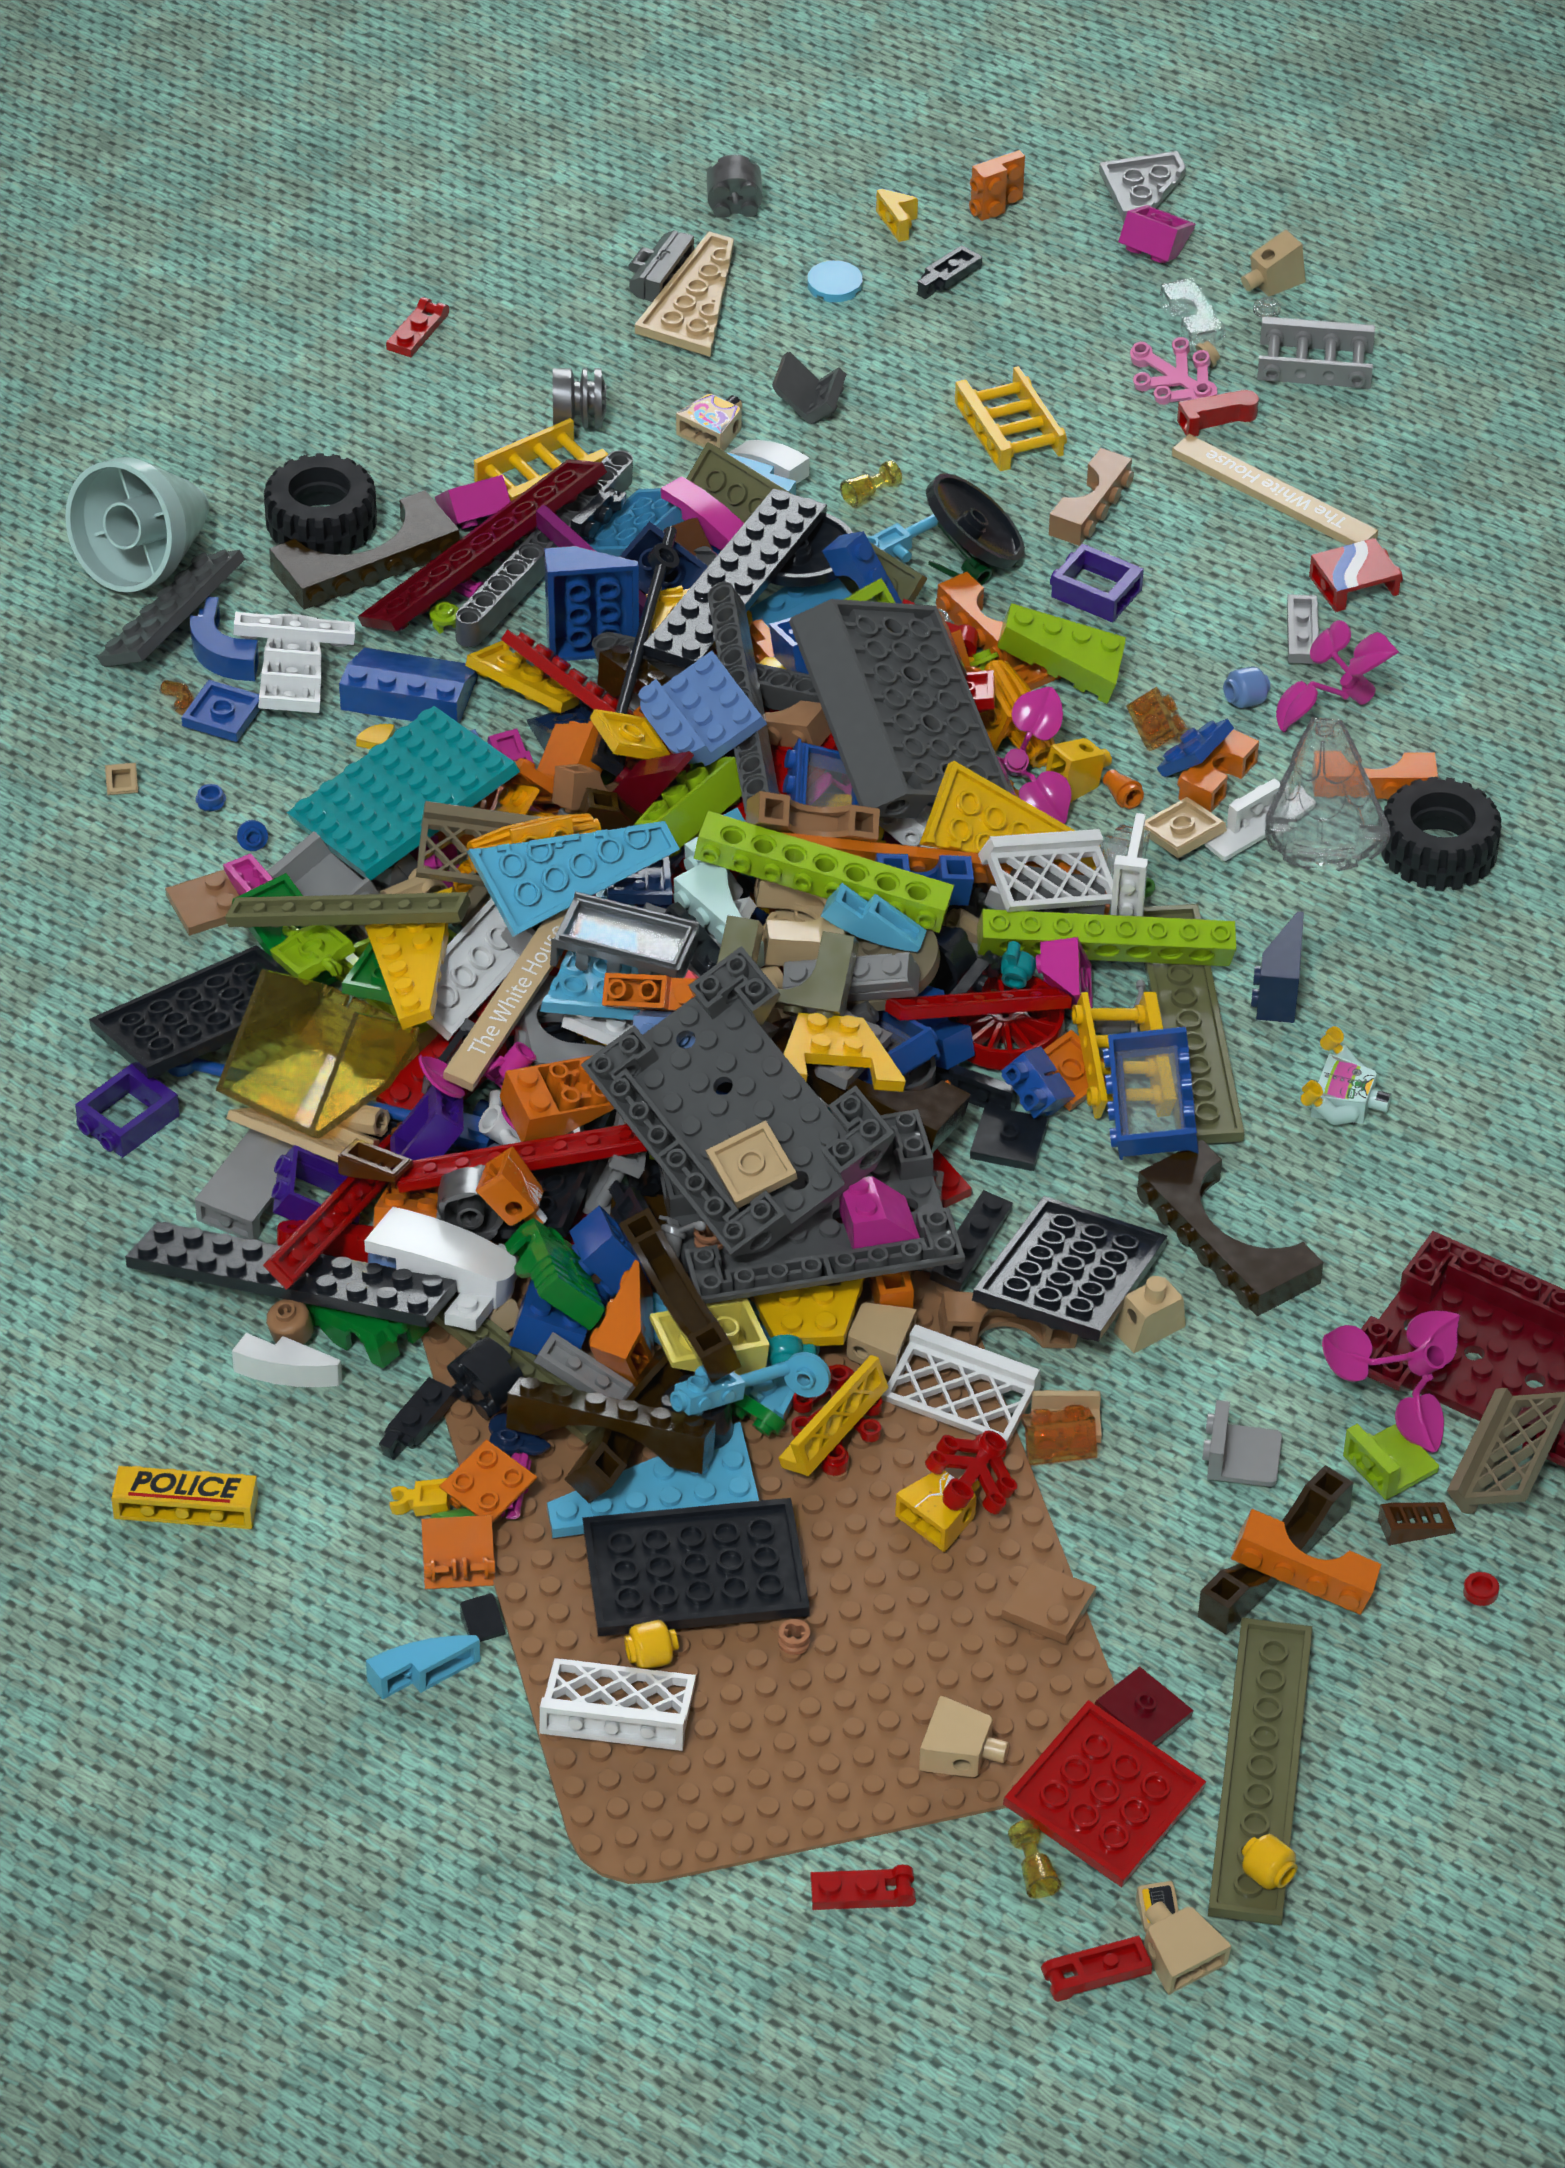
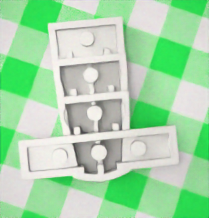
M235 612L233 635L240 636L243 639L268 638L264 650L258 708L319 713L321 687L320 642L330 643L336 647L354 645L355 622L317 619L297 614L265 615Z
M392 1207L364 1240L365 1252L396 1258V1270L408 1269L415 1273L439 1275L443 1278L456 1280L457 1292L460 1294L445 1312V1325L477 1331L493 1309L500 1307L511 1298L515 1288V1281L519 1277L514 1266L521 1257L508 1253L504 1244L499 1243V1245H496L459 1226L397 1207Z

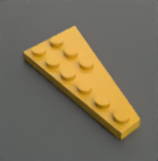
M952 761L948 763L919 845L945 850L979 853L990 836L1075 830L958 762ZM1099 845L1102 854L1105 857L1107 848ZM1085 857L1079 860L1091 869H1096L1092 857ZM1061 859L1053 860V861H1056V862H1064V861L1061 860Z
M450 887L435 893H452L454 889ZM448 923L364 925L402 1030L434 1019L438 997L436 988L442 976L440 966L444 964L449 938Z

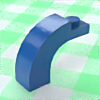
M207 597L204 609H199L198 616H190L191 641L195 657L205 668L217 675L235 680L255 681L259 665L258 640L237 639L222 634L218 630L220 623L219 597Z

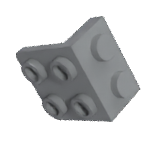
M1216 1400L1215 1414L1208 1413L1205 1433L1212 1434V1439H1205L1202 1460L1209 1461L1207 1479L1267 1487L1275 1486L1279 1466L1281 1432L1273 1429L1228 1424L1230 1402Z

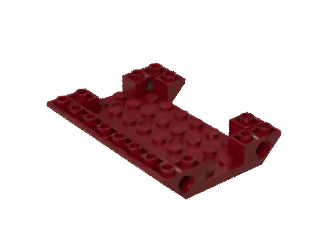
M1435 1231L1431 1232L1402 1272L1400 1291L1381 1317L1377 1319L1370 1316L1361 1328L1367 1334L1372 1344V1353L1369 1358L1377 1359L1402 1355L1416 1350L1409 1343L1406 1335L1407 1330L1405 1329L1415 1316L1429 1311H1447L1459 1314L1455 1356L1443 1368L1432 1372L1433 1379L1426 1383L1420 1394H1432L1439 1403L1478 1421L1481 1420L1495 1389L1508 1388L1512 1396L1565 1392V1289ZM1476 1353L1482 1358L1474 1361L1468 1359L1465 1355ZM1407 1360L1380 1365H1368L1367 1377L1397 1391H1413L1422 1379V1376L1414 1374L1409 1369ZM1534 1380L1540 1382L1543 1386L1532 1388L1526 1382ZM1553 1405L1542 1414L1545 1416L1554 1410L1557 1405ZM1521 1407L1522 1410L1520 1411L1518 1416L1526 1412L1531 1407ZM1540 1416L1522 1426L1523 1430L1541 1419ZM1565 1419L1546 1458L1565 1467ZM1547 1427L1530 1438V1440L1534 1441L1543 1435ZM1518 1429L1511 1436H1516L1520 1433V1430ZM1527 1441L1524 1442L1522 1448L1528 1445L1529 1443Z

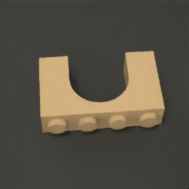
M755 877L753 889L756 907L797 910L815 919L804 922L766 919L763 935L765 965L784 966L785 962L817 959L823 931L846 935V931L821 917L827 899Z

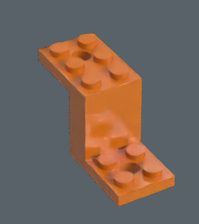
M570 721L569 724H555L538 768L535 769L536 765L533 762L519 758L518 761L514 762L520 772L501 786L505 788L509 784H518L538 788L540 792L531 806L541 812L558 815L559 809L564 807L552 803L555 766L582 764L599 771L601 775L603 769L591 762L598 730L592 721L588 723ZM627 756L624 768L626 767L628 760L641 758Z

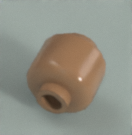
M282 1299L276 1302L267 1313L266 1324L275 1343L282 1336L303 1345L311 1339L314 1332V1323L304 1303Z

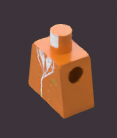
M510 1147L486 1163L476 1188V1192L509 1226L515 1225L522 1219L527 1222L532 1218L544 1224L547 1216L538 1206L543 1194L542 1186L514 1147Z

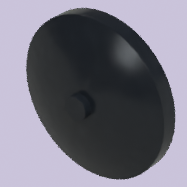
M939 474L930 482L926 488L928 504L942 527L963 548L980 560L999 568H1011L1023 557L1025 547L1017 527L1006 512L984 491L969 481L953 474Z
M826 513L825 517L771 583L787 587H810L825 584L841 577L835 576L822 551L840 535L853 533L852 530L840 519Z

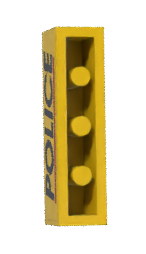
M118 1466L111 1497L114 1519L252 1529L258 1502L257 1476L212 1473L209 1471L198 1472L144 1468L140 1466Z

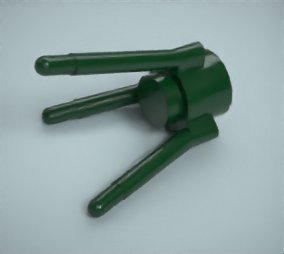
M938 522V527L966 558L961 567L963 573L968 572L978 583L984 585L992 575V568L986 562L974 555L972 556ZM932 560L928 562V565L952 578L960 575Z

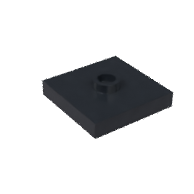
M985 1105L970 1150V1159L1034 1171L1049 1118L1043 1116L1033 1118L1028 1113Z

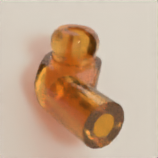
M170 680L162 682L160 687L162 694L176 697L177 700L174 702V707L179 708L175 711L183 715L194 700L188 686L185 683Z

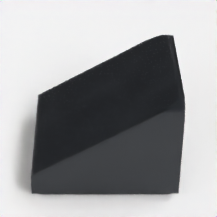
M492 1593L460 1603V1618L467 1635H476L480 1642L505 1635L496 1599Z

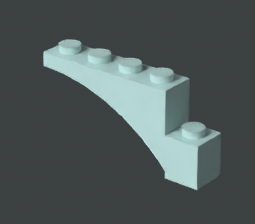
M696 837L684 844V866L687 871L674 878L673 899L675 903L679 902L688 911V914L694 916L699 924L714 935L717 942L721 944L727 915L741 917L733 902L728 886L730 869L693 859L698 839ZM761 941L757 960L759 968L765 965L763 941Z

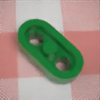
M745 1393L742 1400L731 1403L732 1414L735 1417L743 1420L746 1416L753 1420L752 1426L767 1437L771 1433L779 1435L786 1425V1422L781 1417Z

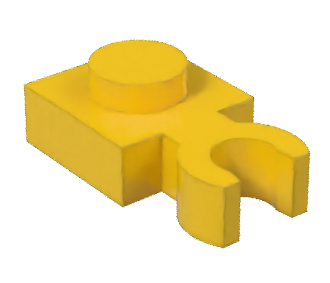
M447 1478L415 1481L414 1489H408L404 1486L391 1488L393 1499L399 1500L389 1502L392 1514L402 1515L411 1509L414 1510L415 1516L449 1511V1499L451 1496L439 1488Z

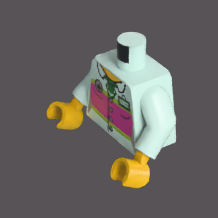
M1332 1026L1326 1031V1035L1321 1038L1320 1046L1327 1051L1333 1050L1334 1053L1328 1055L1318 1083L1310 1080L1302 1087L1304 1092L1301 1095L1302 1104L1305 1106L1312 1105L1311 1117L1326 1119L1332 1125L1362 1124L1369 1108L1387 1113L1392 1094L1375 1090L1377 1073L1357 1060L1346 1045L1342 1046L1340 1044L1344 1039V1034L1340 1028Z

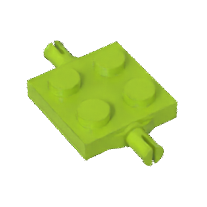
M313 925L301 929L295 926H283L282 932L288 937L282 943L270 949L274 960L301 984L315 979L325 970L332 976H338L337 973L340 975L343 968L339 963L356 951L352 941L337 928L330 925Z

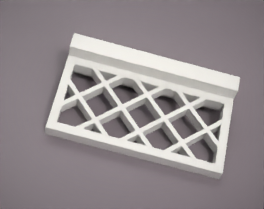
M1136 813L1128 855H1116L1110 915L1143 917L1148 859L1142 858L1146 814Z
M1100 829L990 836L978 853L981 864H989L1007 912L1111 904L1113 879L1099 846L1104 840ZM1085 857H1092L1096 869H1091L1079 860ZM1061 859L1069 864L1071 868L1068 873L1052 863L1053 860ZM1034 861L1044 869L1039 874L1026 866L1025 863ZM1000 863H1007L1017 871L1014 876L1003 871ZM1074 869L1090 878L1087 885L1071 875ZM1047 870L1063 880L1060 886L1055 885L1044 877ZM1020 872L1036 882L1032 889L1016 879ZM1093 881L1103 886L1107 894H1100L1090 888ZM1068 883L1082 892L1081 895L1072 896L1063 890L1065 884ZM1039 885L1053 893L1054 897L1046 899L1036 892ZM1013 887L1027 896L1026 900L1014 901L1010 888Z
M915 1324L909 1334L910 1342L887 1383L889 1388L883 1393L882 1400L975 1435L983 1434V1432L988 1430L994 1431L1004 1438L1008 1446L1032 1399V1392L1039 1391L1041 1388L1040 1369ZM915 1354L926 1358L930 1366L912 1371L909 1362ZM953 1368L958 1370L961 1377L943 1383L938 1371ZM933 1373L938 1385L920 1390L916 1379ZM983 1379L989 1381L992 1389L974 1394L970 1383ZM911 1381L915 1393L907 1396L893 1393L897 1385ZM965 1385L969 1397L952 1402L947 1390ZM1012 1390L1023 1394L1019 1402L1007 1406L1001 1394ZM942 1392L947 1404L936 1408L927 1405L924 1398ZM996 1396L1001 1408L983 1414L978 1402ZM973 1404L978 1416L964 1419L958 1416L956 1409ZM1005 1416L1008 1425L1004 1433L991 1429L987 1421Z
M554 1658L545 1697H542L540 1704L539 1734L682 1751L685 1741L686 1724L696 1684V1675ZM560 1672L575 1673L578 1677L566 1682L559 1674ZM609 1677L613 1682L601 1686L596 1679ZM636 1681H642L649 1684V1686L637 1691L631 1684ZM587 1684L593 1691L581 1697L575 1689ZM672 1685L686 1687L685 1690L675 1695H672L666 1688ZM622 1688L628 1696L616 1701L610 1694ZM658 1693L664 1700L652 1705L645 1699ZM566 1694L572 1701L556 1698ZM602 1699L607 1705L592 1702ZM635 1703H637V1704H638L639 1706H641L643 1709L628 1708V1707L631 1706V1705H633V1704H635ZM673 1707L678 1713H669L663 1711Z

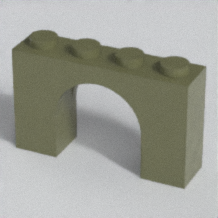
M727 915L717 964L741 946L757 964L764 927L759 920ZM823 931L816 965L812 974L799 986L790 989H777L781 995L773 1008L783 1009L784 1014L795 1017L798 1016V1013H820L826 1018L844 1016L859 947L855 936Z

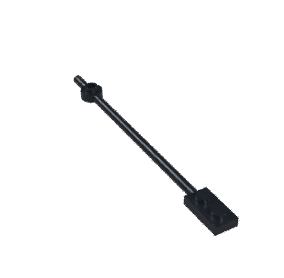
M672 526L665 529L662 543L655 545L648 554V562L654 573L615 710L616 713L628 714L645 651L643 644L649 637L665 575L671 574L680 562L678 554L673 549L677 529ZM598 732L591 762L617 777L624 768L627 756L613 754Z

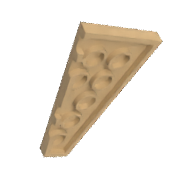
M709 231L635 323V334L711 357L734 249V239Z

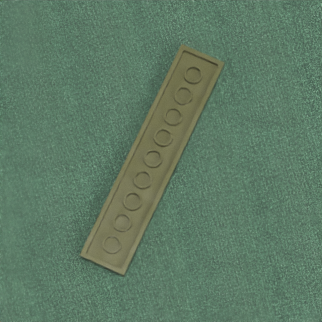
M709 442L706 443L686 478L725 505L743 523L747 521L772 489L784 490L790 493ZM870 542L901 601L906 599L914 602L928 578ZM842 575L838 578L851 594L860 590L856 582L850 577Z
M1198 904L1144 907L1143 917L1201 919ZM1144 963L1149 992H1156L1163 1029L1186 1027L1198 1141L1203 1140L1206 1144L1244 1141V1127L1211 966ZM1168 1054L1177 1097L1172 1111L1177 1130L1181 1129L1175 1055Z
M1242 1618L1208 1916L1282 1925L1286 1886L1281 1889L1276 1887L1267 1890L1245 1874L1242 1868L1244 1859L1242 1850L1251 1838L1256 1837L1258 1839L1266 1834L1274 1835L1290 1848L1313 1626Z

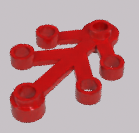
M841 1364L829 1366L831 1381L826 1391L820 1396L812 1398L794 1393V1410L799 1413H807L812 1410L814 1403L830 1394L832 1398L854 1374V1371L850 1367ZM881 1397L875 1402L876 1405L872 1406L865 1413L866 1415L876 1416L882 1411ZM800 1400H806V1401H808V1402L801 1403V1402H799V1401H800ZM823 1407L808 1417H795L791 1423L792 1435L796 1437L803 1430L797 1427H805ZM862 1417L853 1427L866 1442H876L881 1437V1424L875 1419H865ZM872 1429V1430H875V1431H874V1432H868V1431H866V1430ZM843 1439L821 1462L822 1470L828 1475L838 1476L845 1473L848 1469L849 1455L842 1446Z
M990 1430L977 1435L974 1440L943 1435L936 1445L937 1451L930 1453L925 1461V1465L928 1470L935 1474H942L946 1468L966 1469L960 1479H951L943 1490L942 1500L949 1509L958 1511L968 1505L974 1496L971 1486L977 1478L986 1494L982 1501L983 1507L992 1514H999L1007 1503L1005 1498L1012 1496L1017 1489V1483L1011 1478L1003 1462L1007 1443L1001 1435ZM957 1451L976 1453L977 1455L969 1457L955 1454ZM988 1462L998 1478L996 1482H994L986 1466Z

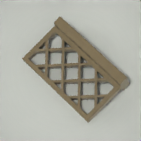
M425 801L421 821L416 877L485 886L478 873L474 871L469 874L461 873L455 867L464 859H469L466 852L467 848L458 838L464 834L473 835L477 838L504 826L543 817ZM428 829L440 830L447 838L435 845L427 836ZM453 843L461 854L450 861L441 849ZM433 854L444 864L439 869L424 868V860Z
M1508 1388L1495 1389L1447 1489V1492L1462 1513H1475L1479 1504L1526 1502L1564 1422L1565 1392L1512 1396ZM1553 1405H1557L1554 1410L1545 1416L1542 1414ZM1521 1407H1531L1526 1412L1518 1416L1520 1411L1522 1410ZM1540 1416L1541 1419L1523 1430L1522 1426ZM1547 1427L1543 1435L1534 1441L1530 1440V1438ZM1519 1429L1520 1433L1511 1438L1512 1433ZM1527 1441L1529 1443L1515 1454H1510L1511 1451ZM1534 1454L1532 1460L1521 1467L1518 1466L1520 1462ZM1508 1456L1506 1460L1498 1464L1502 1457ZM1513 1467L1517 1469L1501 1481L1497 1479ZM1522 1479L1518 1490H1507ZM1493 1481L1496 1482L1495 1485L1486 1490L1488 1484Z

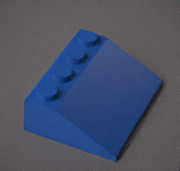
M576 546L544 548L546 635L548 648L555 652L552 658L557 655L565 661L596 659L592 641L597 635L613 632L636 637L639 627L638 561Z
M364 647L347 664L340 680V708L345 711L414 721L422 711L435 706L460 723L478 674L475 670L465 666L466 663Z

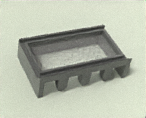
M575 891L573 901L555 938H551L550 965L556 967L564 950L576 952L575 966L581 971L587 970L592 956L607 960L606 973H620L622 964L638 968V974L653 975V972L672 978H683L698 946L699 922Z

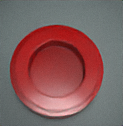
M1475 1572L1465 1579L1463 1594L1470 1603L1477 1606H1487L1497 1600L1499 1583L1489 1573Z

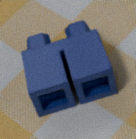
M1041 1046L1023 1052L1002 1070L1001 1076L1008 1085L1013 1087L1020 1097L1021 1105L1026 1111L1031 1113L1033 1118H1037L1044 1113L1046 1116L1053 1115L1075 1097L1059 1072L1053 1074L1057 1069Z

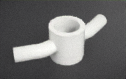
M492 1090L489 1093V1108L485 1110L479 1121V1131L500 1145L521 1142L517 1132L507 1123L502 1114L501 1092Z

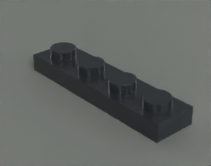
M983 1190L957 1230L965 1255V1262L935 1266L931 1271L930 1280L961 1292L1010 1214L1013 1202Z

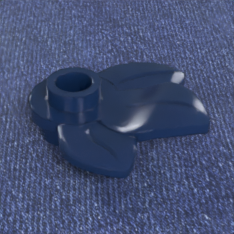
M505 1413L497 1414L490 1420L488 1426L491 1433L489 1441L510 1457L514 1453L519 1452L528 1455H538L546 1452L551 1447L546 1440L539 1436L506 1429L507 1414Z

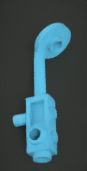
M933 514L905 529L899 523H896L872 536H867L869 542L893 557L897 556L903 562H908L912 557V553L908 551L912 548V538L937 526L939 521Z
M809 1352L796 1353L785 1362L745 1374L737 1375L733 1371L713 1383L710 1382L700 1366L696 1369L694 1376L689 1377L687 1381L675 1384L674 1392L670 1395V1402L673 1409L677 1412L684 1411L688 1416H699L706 1410L742 1400L746 1387L784 1376L786 1384L793 1392L803 1397L812 1398L820 1396L826 1391L831 1381V1373L827 1364L820 1357Z

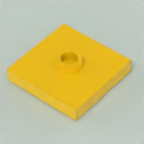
M594 709L590 720L613 754L641 759L670 755L647 718Z

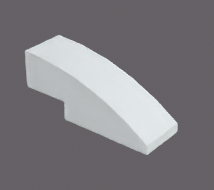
M748 440L729 452L774 466V475L795 480L796 484L809 476L810 458L783 444L765 440Z
M246 1333L232 1350L234 1372L252 1379L295 1387L339 1386L343 1381L341 1360L284 1336L274 1345Z

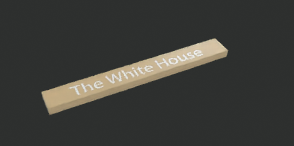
M1191 434L1187 435L1172 448L1173 457L1345 545L1378 538L1377 529Z
M568 909L541 923L445 1068L443 1079L470 1091L474 1090L554 968V966L550 965L551 938H555ZM578 920L571 936H575L583 921Z

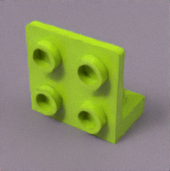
M1358 1423L1346 1429L1343 1456L1385 1500L1439 1471V1464L1421 1446L1409 1442L1400 1433L1396 1424L1375 1435L1366 1433Z

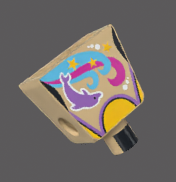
M706 394L676 413V435L703 448L709 442L725 451L742 428L741 400L734 395L724 400L713 394Z

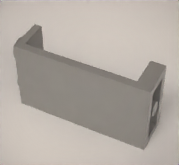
M314 831L267 870L273 879L287 873L303 896L379 894L367 877L362 880L332 854L322 838ZM338 925L334 927L344 934L354 925Z
M250 1128L195 1198L197 1221L240 1238L257 1240L261 1235L259 1217L274 1199L271 1194L277 1174L274 1172L275 1164L282 1154L286 1155L294 1145Z

